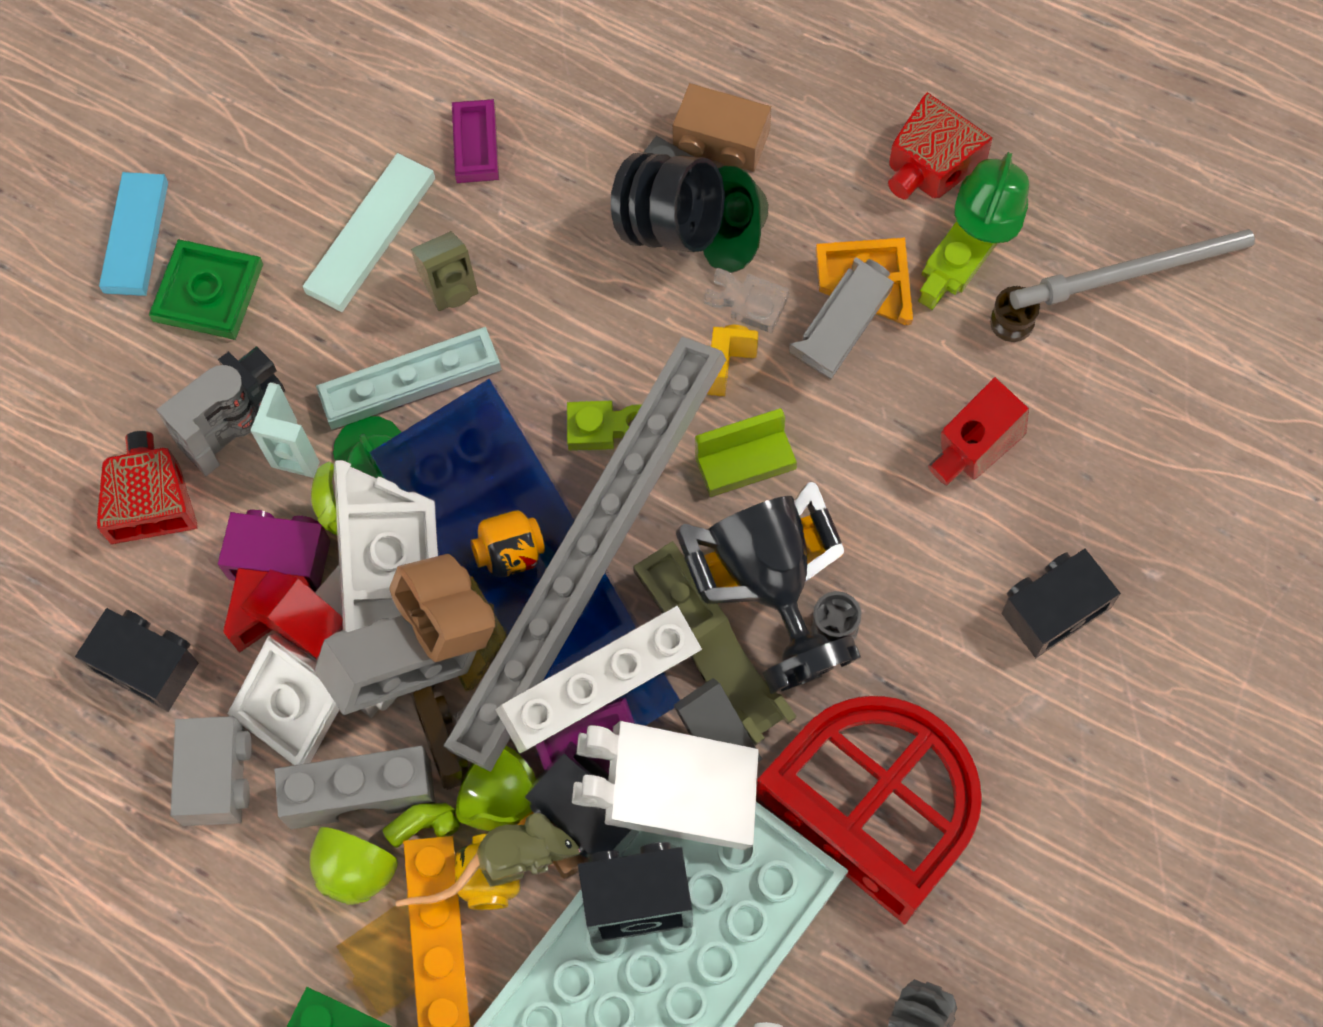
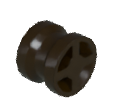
M1007 287L996 297L990 324L996 336L1004 341H1022L1029 337L1034 329L1035 321L1039 315L1040 303L1014 309L1010 302V293L1012 291L1026 287ZM1007 315L1017 317L1019 321L1008 318Z

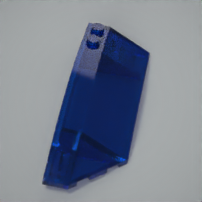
M487 379L370 451V454L386 480L395 483L403 491L408 493L415 492L434 501L438 556L450 554L460 566L467 570L471 580V590L489 604L494 613L495 628L486 648H483L490 664H492L577 517L499 387L491 379ZM519 510L528 519L533 517L536 519L542 534L545 551L539 554L538 563L534 568L502 578L494 577L487 566H477L471 548V540L478 538V525L482 520ZM607 569L543 681L640 627ZM665 671L619 697L626 698L634 723L643 726L648 725L674 709L673 705L681 700Z

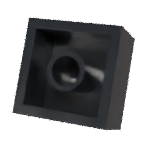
M657 842L640 847V854L620 857L619 851H602L589 855V862L578 864L586 926L593 943L693 927V912L682 847L671 849V843Z

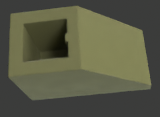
M452 231L411 249L417 271L438 311L448 307L462 306L472 296L479 294L468 250L465 244Z

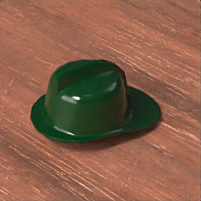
M722 166L718 170L722 176L725 191L724 213L717 235L703 253L710 266L719 272L734 273L744 269L753 260L760 245L761 229L768 218L769 204L766 195L756 185L748 172L737 166Z

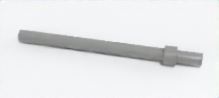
M1247 229L1069 277L1059 274L1043 278L1039 285L1012 291L1010 293V302L1014 309L1045 302L1047 305L1056 304L1068 300L1069 295L1252 247L1255 243V237L1253 232Z

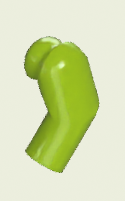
M447 803L415 804L385 826L383 833L388 842L398 848L403 844V841L409 840L421 829L433 828L437 837L451 836L458 831L460 822L454 815L456 810Z

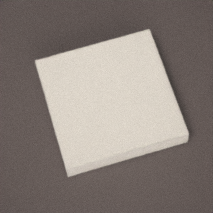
M276 633L268 636L227 714L234 716L242 726L293 765L307 764L313 759L340 709L314 671L317 662Z

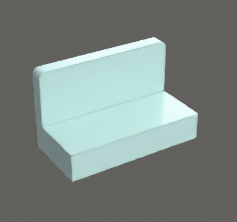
M270 382L252 425L251 433L272 468L314 478L320 461L302 425L297 424V419L280 385Z

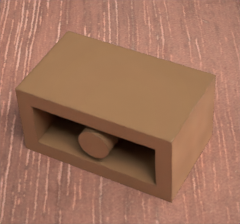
M689 83L672 125L673 145L693 157H704L721 162L724 166H737L754 172L770 132L772 106Z

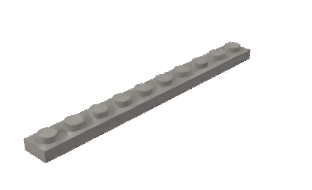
M683 336L681 337L444 744L452 753L491 772L510 739V735L495 709L541 683L726 362V358L721 350Z

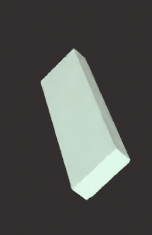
M397 153L302 286L305 294L343 312L436 179L434 171Z
M483 327L316 385L330 428L333 430L490 375L502 369L487 328Z

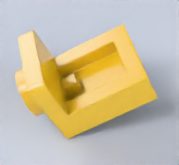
M742 325L713 326L711 347L721 350L726 358V362L707 395L725 397L730 356L757 358L758 331L749 330Z

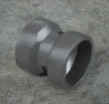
M834 591L826 593L819 598L814 606L811 626L812 634H821L831 642L852 636L855 641L862 614L859 603L854 597L845 592Z

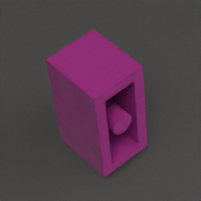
M255 509L248 510L246 514L230 512L217 565L228 580L235 581L238 568L269 572L272 569L284 574L304 576L312 590L316 592L321 586L331 540L324 527L311 517L297 515L293 516L291 520L274 518L268 512Z

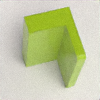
M782 408L695 436V459L710 497L796 470L797 461L784 431L785 415Z

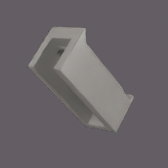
M856 257L853 260L852 269L849 268L804 333L803 341L791 343L789 353L831 380L891 293L894 281L888 278L890 275L888 270L873 260L868 259L864 263Z

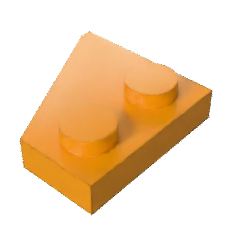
M905 237L816 244L815 253L819 292L830 296L849 268L852 269L853 260L856 257L864 263L868 259L873 260L887 269L890 273L888 278L894 281L891 293L876 314L903 325L912 324L913 312Z

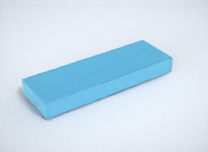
M122 172L99 284L104 294L147 296L168 187V180L165 174Z

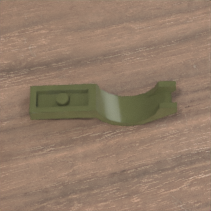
M674 541L633 566V572L662 614L678 606L702 648L701 651L691 656L693 662L705 682L714 678L721 684L755 745L764 741L765 738L762 733L784 719L789 724L796 719L797 716L783 696L777 692L774 694L770 693L766 681L757 672L738 643L729 620L719 605L704 603L700 594H698L684 556Z

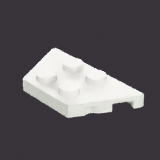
M337 460L334 463L342 619L343 631L350 632L369 626L383 618L392 619L402 616L392 599L389 587L397 566L438 556L435 505L433 500L415 492L408 493L403 491L393 482L379 476L374 478L350 467L351 464L346 461Z

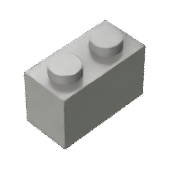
M234 716L175 719L170 816L182 826L242 823V809L248 808L250 802L249 782L247 779H243L244 760H250L252 744L249 731H245V728Z

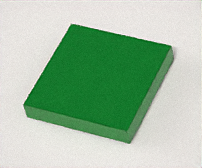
M178 239L149 312L151 320L156 323L236 340L264 265L261 257Z

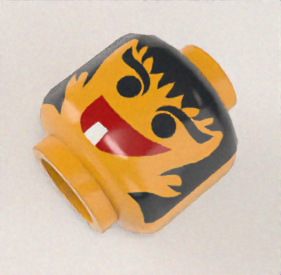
M519 510L482 520L478 525V538L471 540V548L477 566H487L490 573L497 578L534 568L538 563L539 554L545 551L542 534L534 517L528 519Z

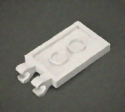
M623 721L613 726V732L600 726H588L587 734L580 733L578 735L577 754L584 757L610 760L608 781L599 776L584 775L582 783L575 782L572 797L573 804L606 809L605 824L741 850H746L753 846L758 749Z

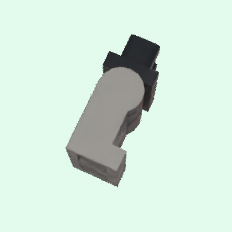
M257 346L239 360L228 351L218 359L219 366L207 370L156 409L177 447L205 476L220 466L215 457L216 453L234 438L243 437L251 433L252 425L268 384L270 382L279 384L283 393L285 392L283 384L274 375L277 372L274 363Z

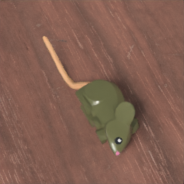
M534 813L526 818L524 825H503L491 830L480 842L476 855L469 862L462 875L450 888L431 896L396 901V906L431 904L448 899L457 894L469 882L479 867L490 887L522 879L524 872L531 871L532 875L549 871L548 865H551L552 861L578 856L580 849L565 832L553 826L545 815Z

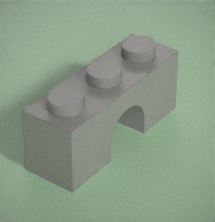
M423 746L274 769L278 818L290 829L339 822L340 814L353 810L381 809L387 814L405 812L415 804L435 803L431 760Z

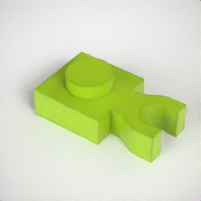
M612 400L567 402L568 450L614 449V438L623 439L629 428L628 423L634 420L642 404L630 405L623 410L613 411Z

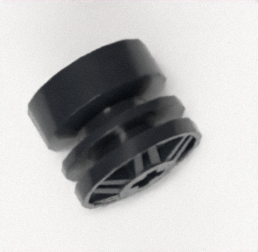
M646 152L631 154L622 162L618 169L611 190L610 211L617 234L621 240L634 246L646 245L651 248L664 246L669 250L685 252L704 251L717 235L724 213L725 191L722 176L716 164L708 158L692 156L670 157L667 154Z

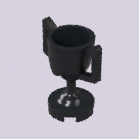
M809 482L795 499L793 496H783L756 504L724 518L709 529L683 524L676 530V537L685 556V562L698 594H700L704 603L718 604L757 601L761 605L773 608L780 613L790 642L783 650L781 663L762 673L771 694L800 686L822 677V674L833 670V666L840 664L841 668L861 658L852 636L831 642L821 634L810 633L798 608L797 601L805 582L844 553L842 541L816 483ZM806 507H808L810 517L823 548L826 550V552L808 565L803 525L800 518ZM699 545L714 549L718 559L738 586L716 588L717 586Z

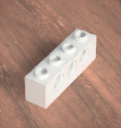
M676 606L503 703L495 710L519 753H522L701 651L702 648L680 609Z

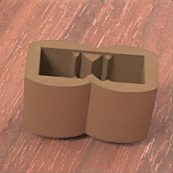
M444 554L397 566L389 587L392 599L400 614L412 625L418 642L431 660L439 662L486 648L495 628L494 613L489 604L471 590V580L467 570L460 566L454 557L450 554Z

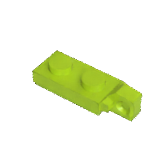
M956 221L926 262L921 275L927 278V280L920 289L922 293L918 302L933 310L947 291L954 295L958 292L962 293L998 243L983 242L968 235Z

